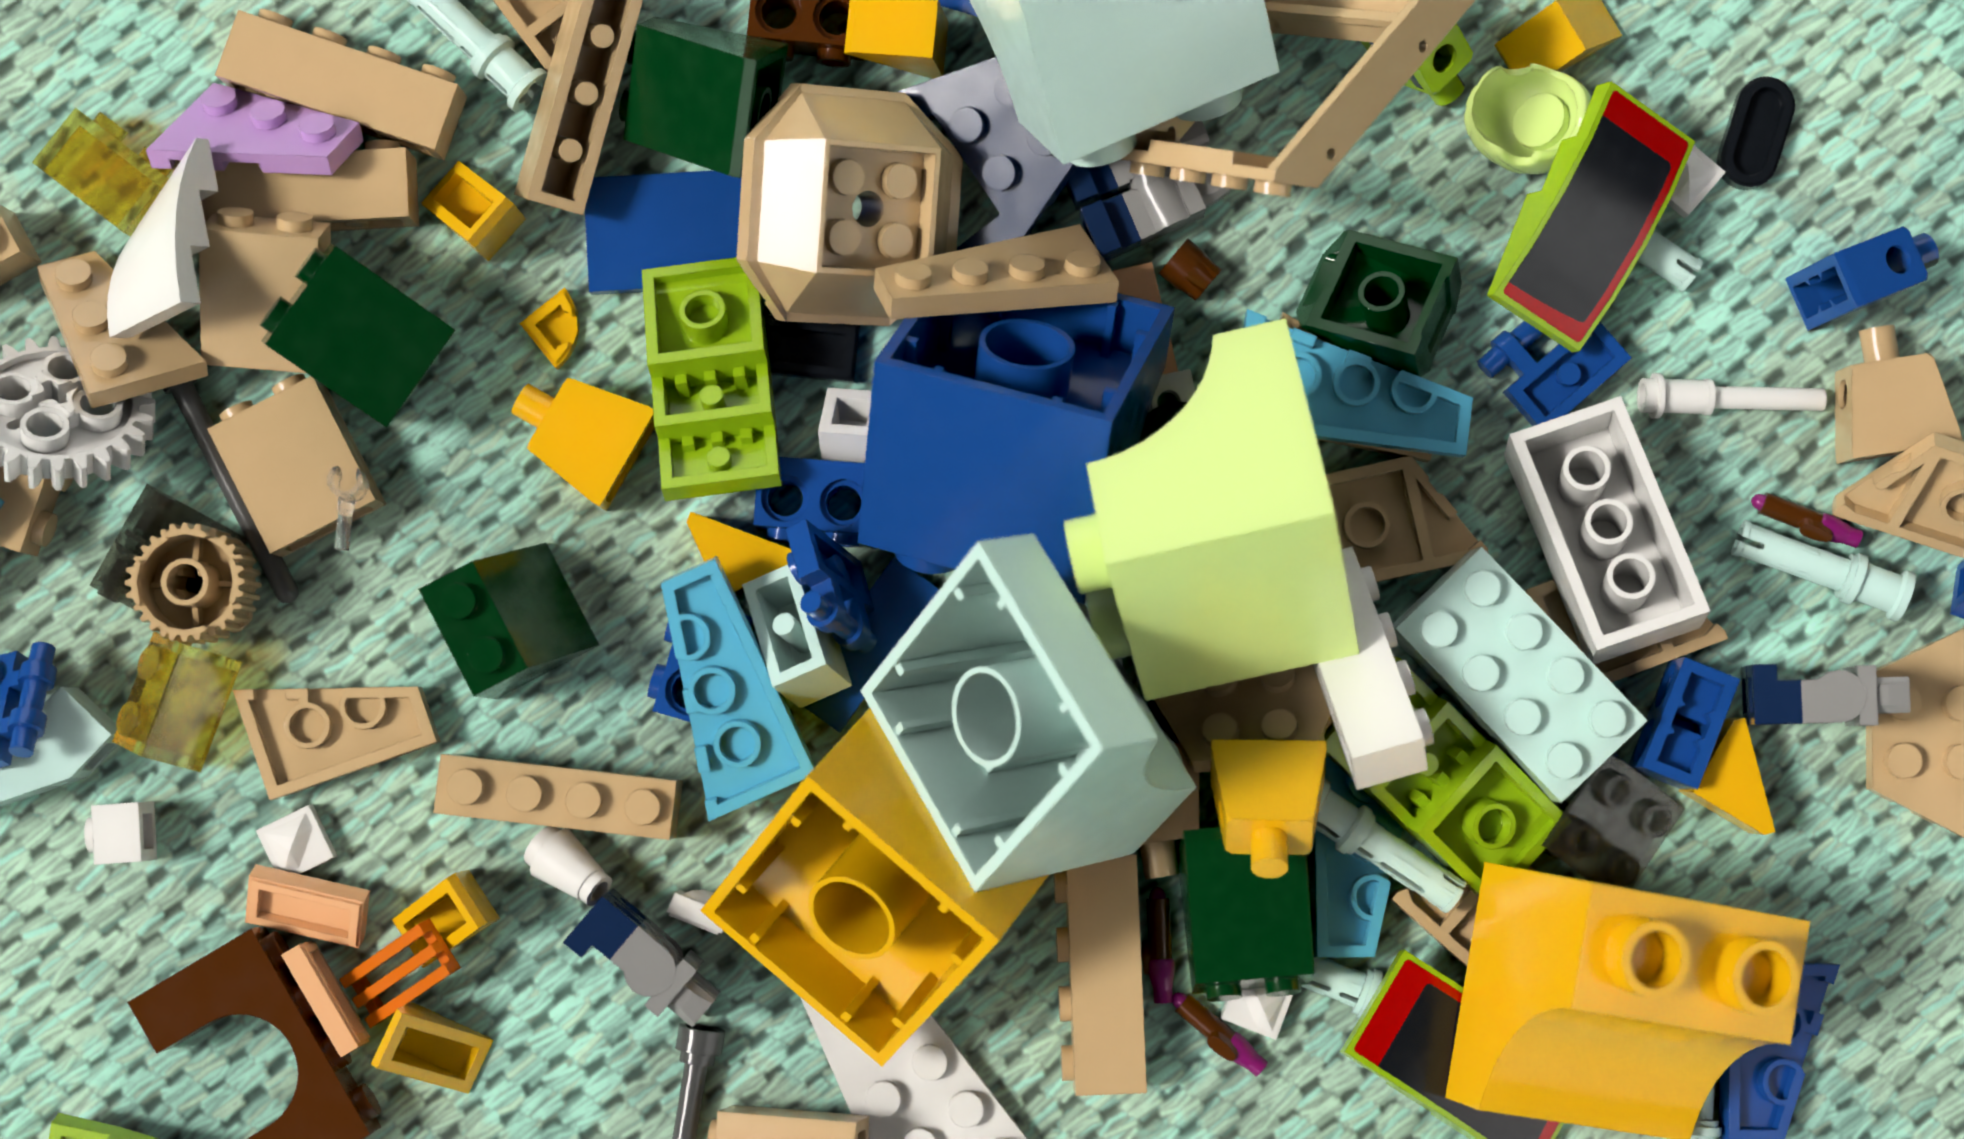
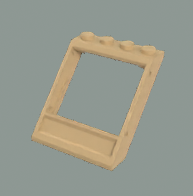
M1264 0L1271 33L1372 42L1373 44L1277 157L1182 144L1180 139L1195 121H1185L1174 117L1135 134L1137 139L1135 148L1121 160L1131 161L1129 173L1162 178L1165 177L1166 166L1171 167L1169 179L1205 184L1206 174L1212 173L1211 186L1247 191L1249 179H1254L1253 192L1290 197L1292 185L1318 188L1475 0Z

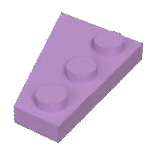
M213 83L146 149L151 168L172 169L175 160H182L196 138L209 139L215 171H225L229 162L258 163L263 173L333 175L364 140L359 122Z

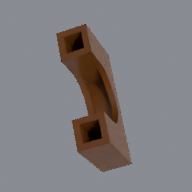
M263 926L251 928L127 1002L156 1053L175 1047L228 1015L255 1016L269 1022L281 1031L290 1043L296 1057L298 1069L296 1090L284 1113L275 1122L247 1139H363L381 1128L376 1118L381 1114L377 1098L366 1084L363 1083L359 1086L356 1084L347 1068V1065L352 1063L350 1053L340 1058L281 956L290 949L277 931L269 933L267 928Z

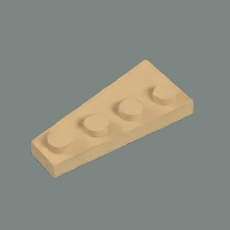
M1078 224L875 268L873 289L891 320L1115 303L1117 301L1119 280L1083 227Z

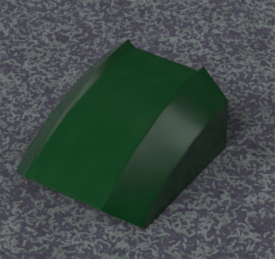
M1346 230L1320 258L1296 310L1300 326L1337 347L1347 351L1351 349L1371 357L1375 362L1398 371L1404 370L1422 377L1431 370L1436 352L1452 316L1456 313L1462 284L1458 258L1365 233Z

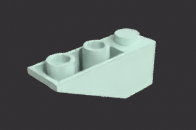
M60 686L58 690L53 688L46 693L43 712L47 715L44 735L36 740L33 756L21 758L13 755L11 765L0 768V807L87 778L128 734L78 687Z

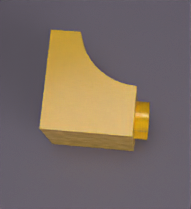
M869 708L806 776L700 911L883 1067L1001 940L1049 875L975 893L872 710Z
M1484 862L1445 1098L1480 1111L1669 1139H1691L1699 1113L1708 1094L1723 1072L1736 1059L1746 1052L1766 1044L1781 1043L1791 1045L1810 921Z

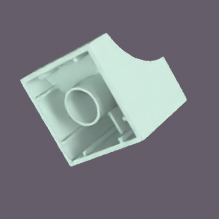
M969 0L995 53L1006 81L1018 122L1063 165L1071 162L1080 167H1098L1116 162L1127 156L1135 148L1137 143L1135 134L1174 117L1185 121H1205L1225 115L1236 108L1241 102V88L1280 72L1264 0Z
M1034 534L978 541L860 690L975 893L1132 855L1197 788L1183 765L1177 746L1163 733L1126 673L1122 659H1110L1092 629L1089 611L1085 604L1075 602Z

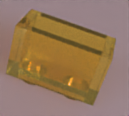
M75 107L32 163L123 233L131 237L169 178L167 176L173 168H151L146 146L139 154L135 153L122 143L129 134L127 131L100 111L92 120Z
M153 631L148 647L140 655L137 665L138 674L127 703L122 706L116 720L117 729L112 742L141 757L201 772L242 661L199 644L169 640V637L164 638L160 636L159 632Z

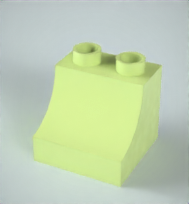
M1285 318L1213 335L1210 359L1204 377L1185 407L1169 423L1143 442L1116 455L1087 463L1096 514L1064 521L1076 583L1080 594L1086 593L1092 629L1111 660L1132 655L1145 701L1359 654L1336 515L1287 320Z

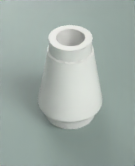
M547 826L531 840L525 851L524 861L530 866V873L533 877L585 902L588 906L595 905L611 887L612 878L604 872L602 867L569 829L560 830L557 827Z

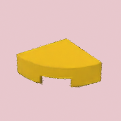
M565 288L519 323L557 370L571 356L579 334L578 312L576 315L577 308L571 295Z

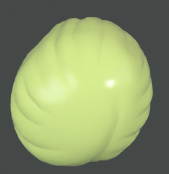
M1531 63L1529 67L1520 69H1506L1502 66H1495L1489 69L1481 77L1479 83L1471 90L1465 106L1464 124L1474 146L1490 161L1514 173L1544 174L1549 172L1561 140L1577 136L1592 97L1586 87L1574 77L1539 64Z

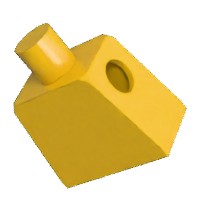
M567 378L555 398L528 383L519 393L511 411L513 415L537 428L528 443L527 449L592 503L605 511L608 510L654 430L653 408L572 378Z
M1211 739L1210 782L1224 849L1231 854H1251V870L1255 875L1262 878L1283 876L1288 871V855H1306L1312 851L1324 787L1327 741Z

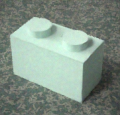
M788 564L742 585L771 684L775 690L797 707L803 708L852 686L840 644L834 640L832 632H822L810 624L807 619V613L802 611L800 607L801 598L805 593L811 591V588L808 585L802 586L796 581Z

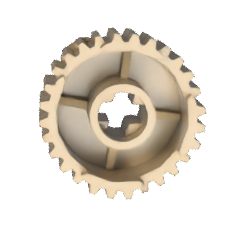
M183 522L182 526L169 524V530H160L161 537L152 535L149 538L150 546L142 545L140 547L143 555L135 556L133 567L126 568V572L131 574V578L125 580V585L131 587V591L126 593V598L134 600L136 603L133 607L134 610L143 612L140 620L150 623V630L160 632V636L169 638L172 641L205 644L206 642L216 643L218 638L228 639L230 638V632H241L252 621L253 612L257 609L252 605L253 601L260 600L261 597L255 592L256 589L262 587V583L256 582L255 578L261 573L260 570L253 569L252 566L257 561L253 558L252 551L239 539L230 537L231 534L202 524L196 523L194 525ZM196 570L198 576H201L203 580L202 588L198 591L197 595L186 590L187 579H196Z

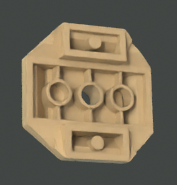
M791 83L778 98L779 102L760 119L744 138L736 260L751 283L766 300L764 303L775 320L890 326L898 319L890 320L873 289L875 268L957 250L963 158L906 93ZM859 196L862 209L858 219L855 220L852 207L855 198Z

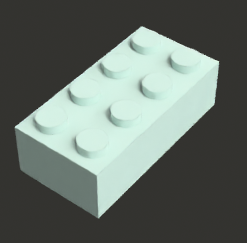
M1483 547L1470 550L1393 623L1397 643L1486 737L1496 744L1553 802L1562 803L1648 721Z

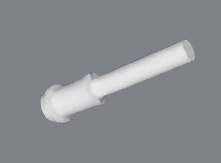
M1652 373L1650 378H1642L1637 389L1639 412L1648 413L1651 419H1659L1663 413L1711 415L1714 408L1824 411L1827 403V395L1824 388L1715 386L1714 381L1711 379H1664L1661 373Z

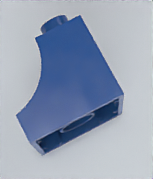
M1118 293L1115 303L904 318L874 361L857 543L893 552L902 565L913 571L925 574H942L954 569L956 570L978 541L1034 534L1075 602L1084 604L1086 602V593L1080 594L1076 583L1064 521L1096 514L1086 464L1116 455L1139 444L1151 402L1165 369L1175 307Z

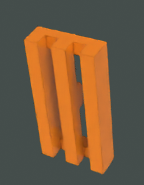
M428 918L345 974L339 981L345 989L352 985L357 993L352 998V1001L357 1009L363 1005L366 1007L370 1015L364 1018V1020L372 1028L394 1014L397 1008L412 1002L456 972L461 966L430 918ZM422 937L425 938L429 946L374 984H370L366 977ZM433 957H437L442 966L385 1005L383 1004L378 995Z

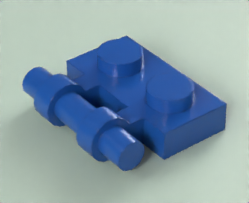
M1523 321L1510 333L1502 331L1490 342L1492 348L1477 361V364L1489 378L1496 376L1506 366L1511 367L1519 378L1504 390L1503 393L1532 426L1568 414L1632 358L1601 322H1599L1580 351L1571 352L1558 343L1542 359L1536 362L1526 349L1544 333Z
M806 519L786 528L791 552L787 554L789 569L800 585H808L811 588V591L805 593L800 601V607L802 611L807 613L809 623L822 632H832L834 640L847 650H859L862 653L870 652L875 647L877 639L876 635L871 631L867 613L873 611L874 607L861 561Z
M33 643L29 658L18 651L0 655V768L10 766L13 755L21 758L33 756L36 740L44 735L47 723V715L43 712L46 693L54 688L57 676V668L53 665L56 649L49 643Z

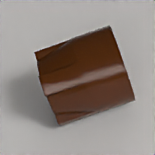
M1187 238L1158 274L1176 289L1186 293L1196 301L1222 269L1212 262L1201 248Z

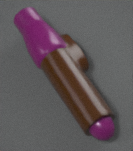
M1767 492L1765 494H1757L1751 499V503L1758 510V514L1798 528L1800 533L1807 538L1821 542L1842 543L1857 548L1862 540V530L1851 527L1841 519L1830 514L1817 512Z
M1155 887L1151 890L1149 899H1146L1148 940L1142 942L1144 974L1150 977L1154 1003H1173L1172 987L1175 970L1174 959L1172 958L1169 898H1166L1164 890L1160 887Z
M1177 992L1172 995V1004L1176 1008L1175 1012L1207 1038V1043L1214 1052L1226 1060L1233 1061L1246 1068L1256 1077L1263 1071L1268 1061L1260 1056L1250 1042L1239 1032L1231 1029L1190 993L1186 995Z

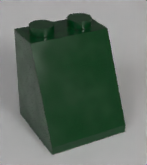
M653 17L637 24V30L634 31L626 60L627 64L632 65L630 87L625 88L619 106L620 121L625 122L623 140L728 176L741 178L744 138L760 119L779 102L778 98L782 92L788 44L659 17Z
M330 244L324 253L315 247L295 275L303 283L291 300L288 302L280 296L263 318L260 326L268 332L261 341L387 428L451 338L455 329L337 246Z
M547 543L471 561L418 589L474 697L498 699L600 645Z
M1220 827L1183 830L1177 856L1192 994L1206 993L1207 1001L1221 1002L1242 998V990L1265 988L1266 996L1271 997L1301 993V985L1309 984L1315 974L1307 856L1288 855V871L1286 874L1277 878H1262L1255 875L1251 870V854H1231L1224 849Z

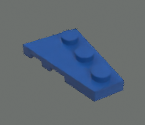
M1804 962L1791 1045L1776 1043L1756 1047L1736 1059L1720 1076L1719 1126L1722 1127V1136L1719 1139L1786 1138L1806 1074L1802 1069V1065L1812 1035L1818 1036L1824 1017L1823 1014L1819 1013L1828 984L1835 983L1840 964Z

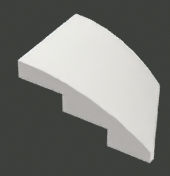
M196 138L119 255L111 276L108 292L107 321L109 338H131L201 303L192 256L210 247L201 201L219 192L209 139Z

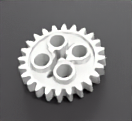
M51 336L47 347L39 348L31 338H27L25 340V351L21 352L7 344L2 345L3 359L0 360V467H4L5 482L10 483L23 474L28 476V485L31 489H35L43 478L51 479L56 491H61L67 478H73L81 488H86L88 482L87 475L94 473L99 478L109 481L111 480V465L128 470L131 468V455L143 456L145 454V441L153 440L156 402L155 399H152V392L92 409L67 347L60 346L56 336Z

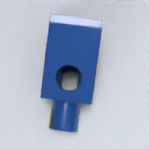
M1902 226L1833 253L1785 278L1807 331L1926 281L1928 278L1926 269L1938 263L1939 251L1931 236L1921 233L1912 237L1910 231Z

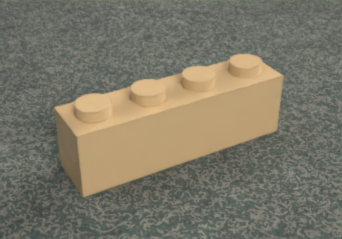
M643 0L567 1L514 195L579 215L584 214Z
M260 9L258 16L238 10L215 72V76L226 86L359 122L361 131L364 134L382 140H394L399 142L402 147L445 161L467 99V95L460 86L454 83L456 79L454 74L429 64H423L421 71L400 65L402 60L400 56L380 47L370 45L366 53L347 47L348 40L345 37L327 29L314 27L311 35L292 28L293 21L267 9Z
M372 140L364 143V150H355L333 175L263 173L258 163L229 162L225 171H215L219 192L201 201L204 218L206 221L221 208L243 207L253 210L255 217L277 218L278 214L284 212L308 213L313 216V221L331 223V231L419 227L416 158L406 147H400V143L397 141ZM175 160L173 172L181 160Z
M440 754L433 813L671 840L677 836L683 780L458 754Z
M1134 853L1054 873L1055 904L1066 903L1067 927H1056L1057 962H1068L1069 986H1058L1060 1022L1071 1021L1072 1045H1061L1062 1081H1073V1089L1076 1096L1147 1093L1137 854Z

